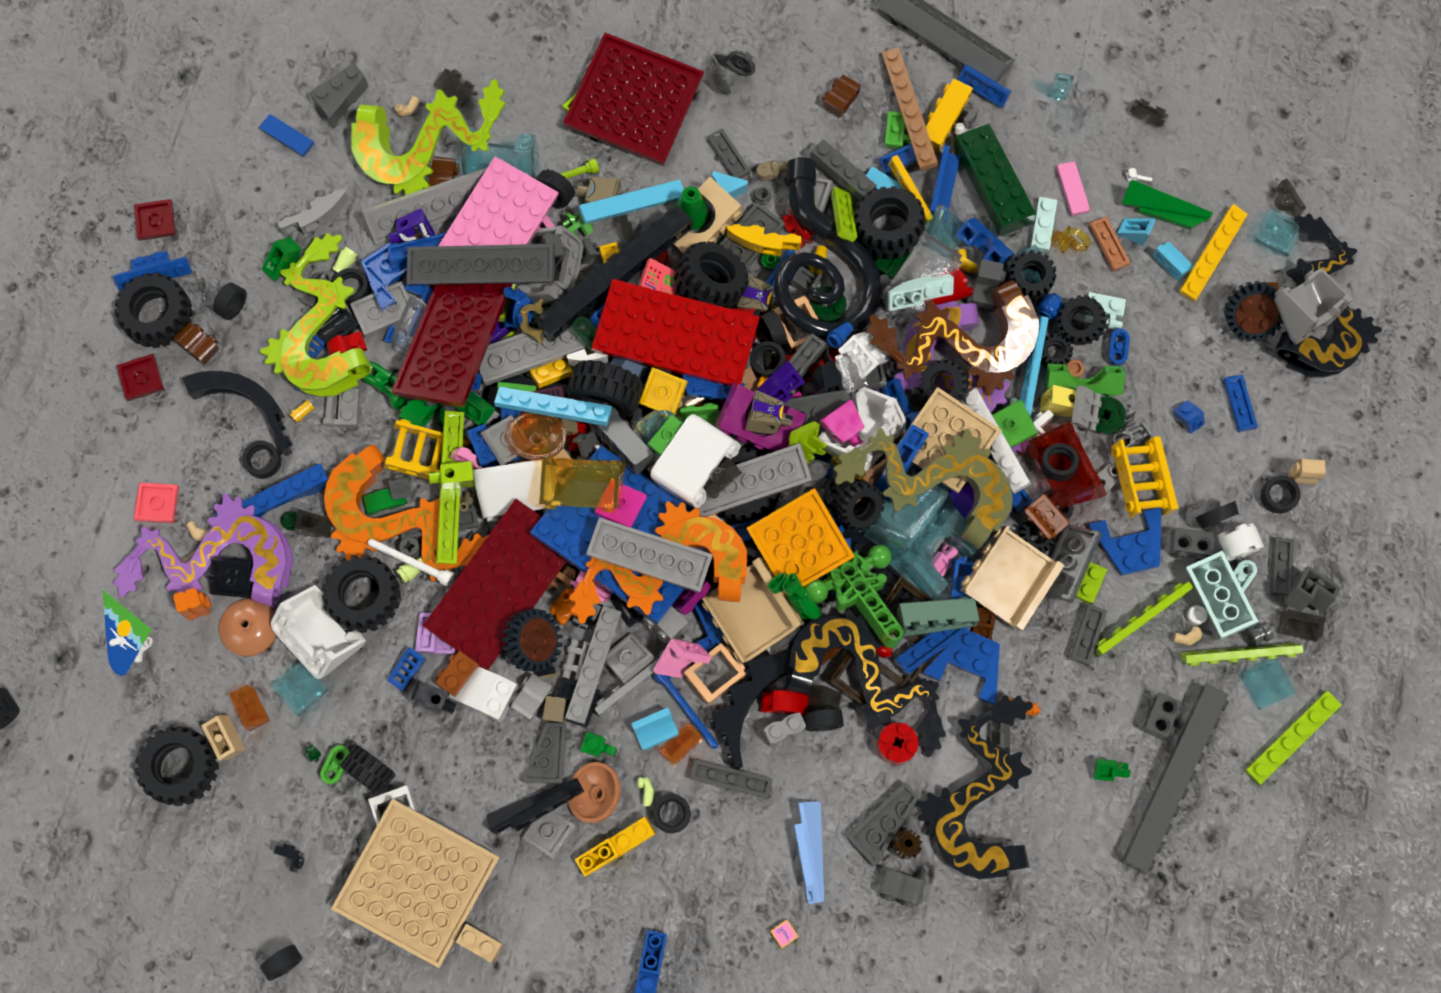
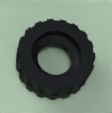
M544 169L536 178L539 182L559 192V196L552 207L561 209L567 207L575 195L574 187L570 181L554 170Z

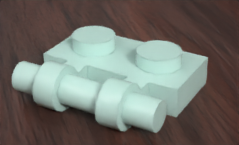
M1089 292L1088 296L1096 299L1104 308L1106 316H1109L1108 321H1106L1107 328L1121 329L1123 322L1116 321V318H1123L1126 299ZM1085 315L1084 322L1092 324L1093 315Z

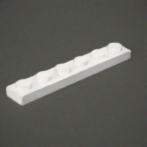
M977 388L970 391L969 394L967 393L965 400H961L962 403L999 428ZM1001 431L989 449L996 463L1005 473L1015 494L1031 485V482Z

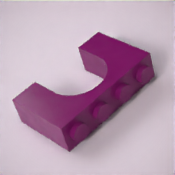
M733 383L715 423L720 428L719 430L728 436L730 433L737 435L736 439L747 443V440L754 443V447L760 450H764V448L770 449V453L789 447L791 431L802 426L806 414L784 405L783 413L793 416L790 427L780 425L776 434H756L745 430L746 412L755 392Z

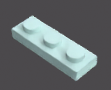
M1039 197L1030 249L1049 252L1057 200Z

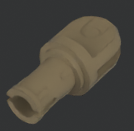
M776 160L763 162L756 168V174L763 181L779 178L781 173L786 172V164L789 160L779 163Z

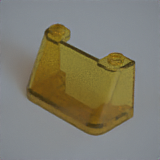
M542 457L539 504L545 505V509H557V506L603 508V512L615 513V509H619L626 462L610 460L609 462L607 460L596 461Z

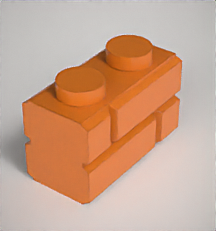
M195 588L188 589L185 593L183 591L176 593L173 596L177 612L188 620L209 615L211 612L210 607H212L209 596H205L204 592H199Z

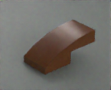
M977 607L980 621L977 626L973 627L972 632L992 640L995 615L986 608Z

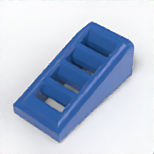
M409 647L387 681L403 692L427 661L426 658ZM411 656L418 660L416 664L409 659ZM406 662L413 667L412 670L404 666ZM400 670H404L409 675L407 677L400 673ZM396 676L404 680L403 684L394 678Z

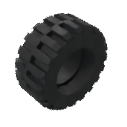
M885 186L880 187V190L874 189L870 191V195H864L862 201L858 202L854 212L857 239L872 256L876 254L877 258L883 259V257H888V259H893L895 256L900 258L904 256V253H911L913 247L917 248L919 246L920 240L924 236L925 212L921 201L912 192L907 193L906 189H897L896 186H891V188H886ZM884 215H897L906 221L902 227L892 231L881 230L873 225L876 219Z
M698 242L687 248L678 262L674 273L675 286L679 289V294L682 297L733 309L749 283L748 272L745 270L746 266L744 262L740 261L738 255L733 254L731 249L724 248V245H717L715 242ZM704 273H707V274L711 275V276L714 277L718 282H715V281L711 280V279L708 278Z
M145 273L142 274L143 277L139 278L136 276L133 278L134 281L131 283L127 282L124 285L125 289L119 291V299L115 300L114 305L117 308H115L114 312L117 322L129 338L137 344H141L144 347H150L151 344L153 348H159L161 344L168 346L187 323L192 322L189 318L193 316L192 303L175 279L172 280L168 275L162 276L160 273L150 275ZM156 298L169 300L168 310L161 319L152 323L139 321L140 310L148 301Z
M584 360L574 366L567 394L570 399L597 404H604L606 402L617 410L619 417L626 418L631 417L637 412L644 386L636 374H632L631 371L625 370L623 367L602 361Z
M741 447L735 457L731 459L723 457L714 472L764 456V454L755 449ZM780 492L720 512L719 514L739 523L760 518L764 514H769L772 506L775 507L777 504L776 499L780 496Z
M362 554L360 558L357 555H353L351 560L347 561L346 558L340 560L341 565L338 567L334 565L331 568L333 572L331 575L327 573L325 577L327 583L322 586L324 592L322 600L325 603L324 607L340 626L348 628L350 631L359 630L361 633H365L367 629L377 630V626L380 624L386 625L388 623L386 620L389 617H394V609H398L400 604L398 598H401L400 585L394 573L384 562H381L376 557L370 558L368 555ZM367 577L374 579L379 586V594L376 601L363 610L350 609L344 601L347 587L359 578Z
M166 727V731L159 730L155 732L156 736L154 738L149 736L145 740L147 745L140 747L139 752H142L141 756L136 757L135 761L136 764H139V768H135V775L139 776L137 782L139 786L144 788L143 791L156 801L175 806H182L184 803L189 805L194 803V799L200 800L204 797L203 792L205 790L210 791L212 788L210 785L211 781H216L217 775L214 773L215 770L219 769V763L216 762L215 759L217 757L206 737L185 727ZM186 748L193 756L194 765L192 772L183 782L177 785H170L162 778V762L167 754L174 749Z

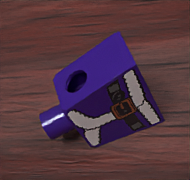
M422 208L397 219V231L389 233L392 244L435 235V231Z

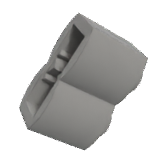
M534 674L531 677L527 676L521 685L523 687L522 691L519 694L515 693L510 701L512 703L511 708L531 722L545 703L546 696H549L554 689Z
M793 713L784 718L782 722L778 721L769 724L764 729L763 734L769 746H777L787 738L800 735L805 730L806 724L800 713Z

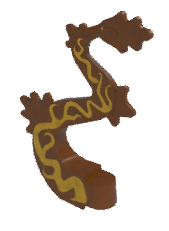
M1009 280L992 290V299L997 308L994 313L1001 328L1000 341L993 347L983 346L973 340L953 321L947 318L950 311L948 308L941 310L932 300L927 302L923 313L918 312L915 314V317L921 324L917 331L915 354L913 356H906L897 350L896 328H888V320L886 318L879 319L876 315H871L869 317L870 326L866 330L873 335L870 344L876 346L885 354H889L898 363L896 367L903 370L905 379L910 378L913 372L916 374L921 373L919 367L927 360L935 338H943L957 355L971 366L967 371L969 376H978L976 387L984 386L986 394L990 396L993 394L995 387L998 390H1003V378L1013 380L1014 375L1011 369L1018 367L1030 356L1036 345L1039 333V319L1029 296H1023L1016 282Z

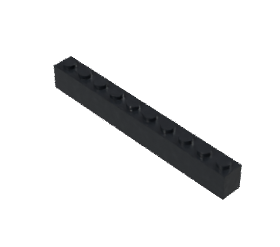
M678 205L674 209H669L660 220H655L650 228L640 232L635 240L626 243L620 252L611 255L605 264L597 266L591 275L585 276L576 287L570 288L561 299H556L551 304V307L538 314L535 319L537 328L543 329V334L551 342L554 341L607 298L612 279L623 282L630 280L645 268L647 259L655 260L693 229V220Z

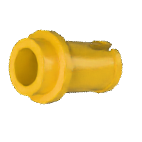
M305 400L298 408L292 409L289 415L296 423L302 422V418L315 408L308 400Z

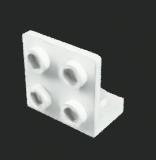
M866 332L853 335L838 349L862 379L869 375L878 365L889 361L888 354L870 344L873 336Z

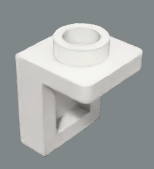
M1050 410L1044 414L1040 412L1033 419V423L1039 433L1033 438L1041 443L1048 436L1042 428L1054 416Z

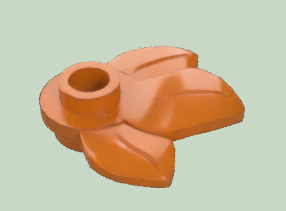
M573 588L565 589L560 597L552 603L550 608V614L556 615L558 622L562 626L571 617V608L575 605V602L570 601L568 598L575 591Z

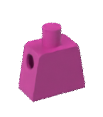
M852 400L846 401L818 421L839 444L847 440L853 447L863 443L857 433L865 427Z

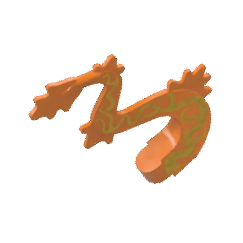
M374 444L370 445L356 456L352 452L332 470L326 483L324 494L325 508L330 521L337 528L331 534V538L341 540L336 551L338 553L345 552L347 561L351 560L353 555H357L359 558L362 554L365 555V549L376 552V549L368 545L370 539L382 542L414 528H420L422 530L423 562L435 569L445 571L459 566H467L489 536L481 537L479 534H475L472 541L464 538L457 551L456 565L436 564L439 498L433 502H427L425 498H421L420 508H412L383 518H370L362 513L360 502L365 491L378 481L375 477L385 469L383 467L386 458ZM430 575L432 582L437 581L436 577Z
M669 501L666 502L667 512L665 514L659 513L658 515L664 526L657 527L655 533L661 536V538L713 554L711 559L713 583H718V600L740 603L741 584H745V578L747 577V550L741 537L731 526L723 521L711 517H700L699 508L687 512L684 502H681L679 507H675ZM591 558V561L586 563L588 570L584 579L569 597L570 601L575 602V605L571 608V613L578 616L580 624H584L589 616H595L596 614L593 605L600 604L601 602L593 580L600 571L609 570L622 591L629 596L627 607L637 606L645 615H650L653 603L663 601V596L658 590L664 581L646 575L638 577L628 569Z

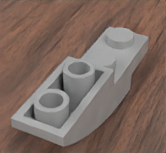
M344 188L334 190L326 196H319L310 202L312 209L302 210L299 214L285 217L282 221L278 222L284 236L298 230H302L303 234L306 235L330 221L344 207L349 198Z

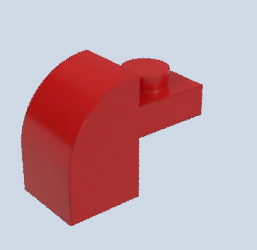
M361 331L344 337L338 335L327 343L329 355L338 351L344 353L355 348H360L363 351L368 350Z
M783 690L763 692L762 713L807 714L808 695Z

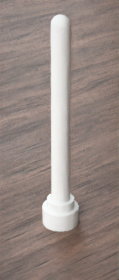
M370 539L368 541L370 547L436 577L440 584L446 587L451 584L454 578V573L449 570L440 571L376 540Z

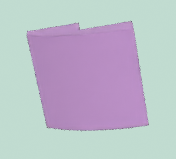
M420 613L415 651L442 655L457 654L458 651L423 626L432 613Z

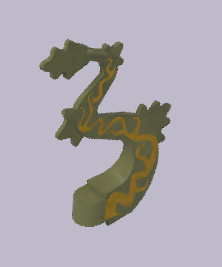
M882 428L877 430L876 437H869V443L839 455L838 459L841 461V464L833 468L837 474L835 479L837 485L843 482L852 484L855 475L860 477L864 475L867 454L874 451L883 452L886 455V479L889 488L882 495L892 500L895 512H898L905 505L916 507V496L922 495L947 479L954 477L964 479L974 490L975 499L972 509L965 518L968 524L960 537L977 550L981 548L988 537L991 538L994 531L998 532L1012 510V491L1005 473L995 462L988 459L991 450L980 449L981 438L973 439L969 429L964 431L962 437L954 435V446L944 445L942 449L945 455L936 459L915 476L910 477L905 473L899 450L892 442L894 436H887Z

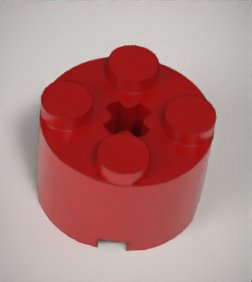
M892 723L886 726L880 733L876 748L878 755L883 761L900 766L913 758L918 750L919 742L917 734L908 724ZM895 740L897 742H901L900 748L898 746H893Z

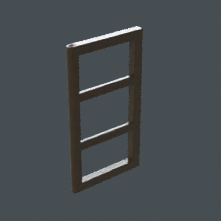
M900 576L884 598L883 603L888 608L901 588L920 602L934 600ZM916 635L906 637L914 644L921 640ZM847 652L828 679V682L863 706L866 704L863 696L839 679L853 659ZM879 661L880 672L899 685L896 691L912 684L926 664L925 662L903 679Z

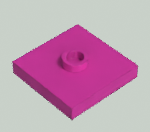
M611 480L595 510V515L632 528L647 499V495Z

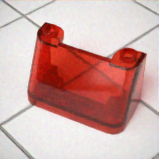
M1071 421L1028 441L1031 446L1028 451L1032 459L1037 458L1040 466L1045 450L1050 445L1056 443H1064L1071 446L1079 456L1077 471L1071 479L1060 482L1051 480L1046 476L1054 492V495L1051 497L1056 506L1060 505L1061 508L1100 499L1107 495L1103 483L1093 468ZM1055 454L1049 458L1050 466L1056 470L1065 471L1071 467L1070 459L1064 455Z

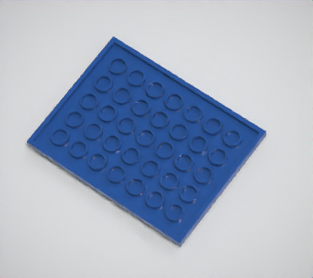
M601 445L533 527L530 535L586 574L588 570L586 563L591 561V558L586 556L599 519V516L595 515V510L611 480L647 495V499L632 528L658 537L661 536L655 533V529L664 526L658 515L659 513L665 514L667 512L666 502L669 501L675 507H679L682 501L662 489L642 473L635 475L619 457ZM685 504L686 511L691 512L693 509ZM603 570L595 576L594 580L626 603L628 602L629 596L622 591L611 571ZM631 571L638 577L643 576V574ZM663 582L658 590L663 596V601L653 603L650 615H645L637 606L633 608L658 625L685 588Z

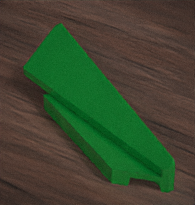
M1130 180L1121 203L1122 205L1139 207L1137 212L1139 214L1189 230L1205 221L1208 222L1213 215L1211 211L1135 180Z

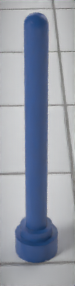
M656 674L653 678L658 684L660 683L668 689L711 748H718V742L671 682V677Z

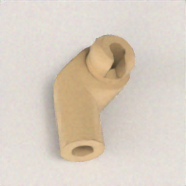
M412 96L408 105L397 104L394 110L401 117L414 113L420 100Z
M190 521L186 525L192 538L196 541L202 542L205 535L209 532L198 528L194 521Z
M1193 627L1186 635L1175 633L1173 642L1188 646L1193 645L1201 639V629Z

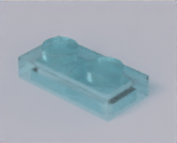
M1056 73L1048 97L1056 100H1066L1074 76Z

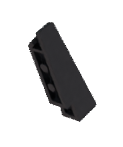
M575 778L498 809L487 815L490 831L496 835L509 827L520 831L585 791L579 780Z

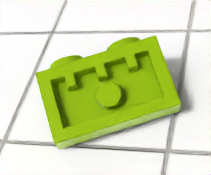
M1090 562L1075 598L1092 605L1108 569Z

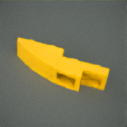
M739 224L727 225V237L749 250L773 256H781L782 250H800L801 236L796 234H764V227L758 225H751L750 227Z
M643 817L618 834L582 854L575 861L584 877H587L640 846L641 843L653 837L656 833L647 817Z

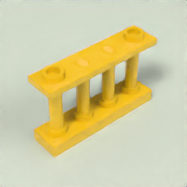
M396 420L394 429H398L399 434L394 453L391 457H386L383 468L429 480V472L441 471L438 466L442 454L443 432L413 425L408 420ZM407 432L418 435L413 458L409 462L403 461L401 458ZM463 435V447L468 448L471 441ZM426 437L437 440L432 462L428 467L422 466L420 463Z
M1160 436L1151 438L1144 443L1145 446L1125 447L1123 439L1111 446V453L1115 460L1125 500V510L1129 518L1140 514L1141 509L1160 507L1162 515L1170 514L1179 509ZM1142 453L1148 455L1150 464H1129L1127 455ZM1152 472L1154 482L1134 483L1132 473ZM1152 489L1157 491L1159 500L1139 502L1136 491Z

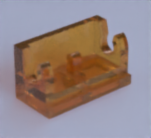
M246 685L229 693L247 730L252 731L270 721L253 686L249 687Z
M687 723L678 732L679 735L672 738L659 750L674 767L703 739V736L690 723Z

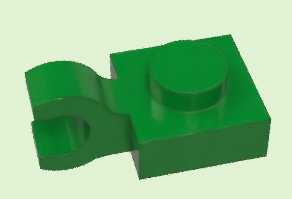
M586 732L580 751L600 758L601 753L615 757L617 749L614 746L605 744L606 738Z
M1096 759L1093 773L1094 780L1114 781L1115 776L1129 778L1131 772L1128 769L1129 763L1122 762L1117 765L1116 760Z

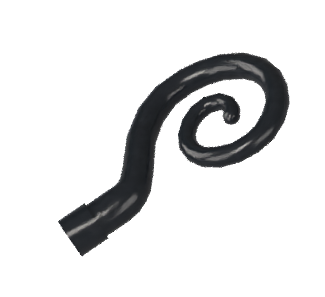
M806 157L791 159L786 164L791 212L800 225L838 249L855 266L862 279L863 294L857 310L842 321L826 322L807 315L795 303L789 291V279L799 267H816L830 278L833 286L831 292L825 293L818 288L810 290L811 298L818 303L829 305L838 302L845 291L844 279L838 268L828 259L818 254L803 252L789 257L778 269L774 282L776 303L784 316L796 328L809 335L812 333L818 338L827 340L828 333L845 322L853 326V331L850 335L859 334L870 324L869 317L873 314L875 315L879 308L882 295L880 271L870 252L856 238L854 242L837 236L836 223L816 207V164L814 160Z

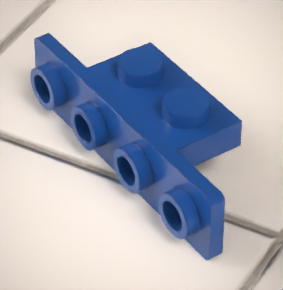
M168 251L156 252L153 255L137 257L131 260V271L115 274L113 279L120 291L125 289L124 285L127 282L131 283L134 281V277H143L142 274L145 273L150 275L160 273L162 276L168 275L172 279L191 274L192 269L187 257L170 260Z

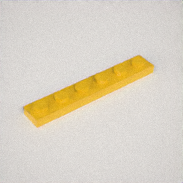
M1234 204L1229 207L1178 292L1192 302L1197 300L1248 214Z

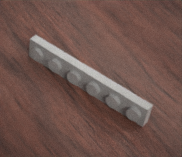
M605 606L602 607L565 719L585 725L622 614L621 611Z
M688 635L685 638L682 636L678 638V640L693 643ZM664 650L658 654L659 658L650 662L643 668V671L638 675H634L624 686L619 685L612 690L610 697L607 699L604 697L596 703L597 707L594 710L600 718L656 674L653 669Z

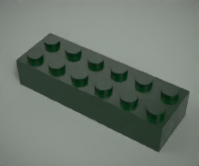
M988 123L957 135L954 148L957 154L960 155V160L999 236L1033 224L1036 212L990 124Z

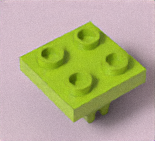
M815 421L791 431L789 436V447L800 443L806 461L814 460V453L819 455L826 454L822 448H826L827 444L818 438L820 424Z

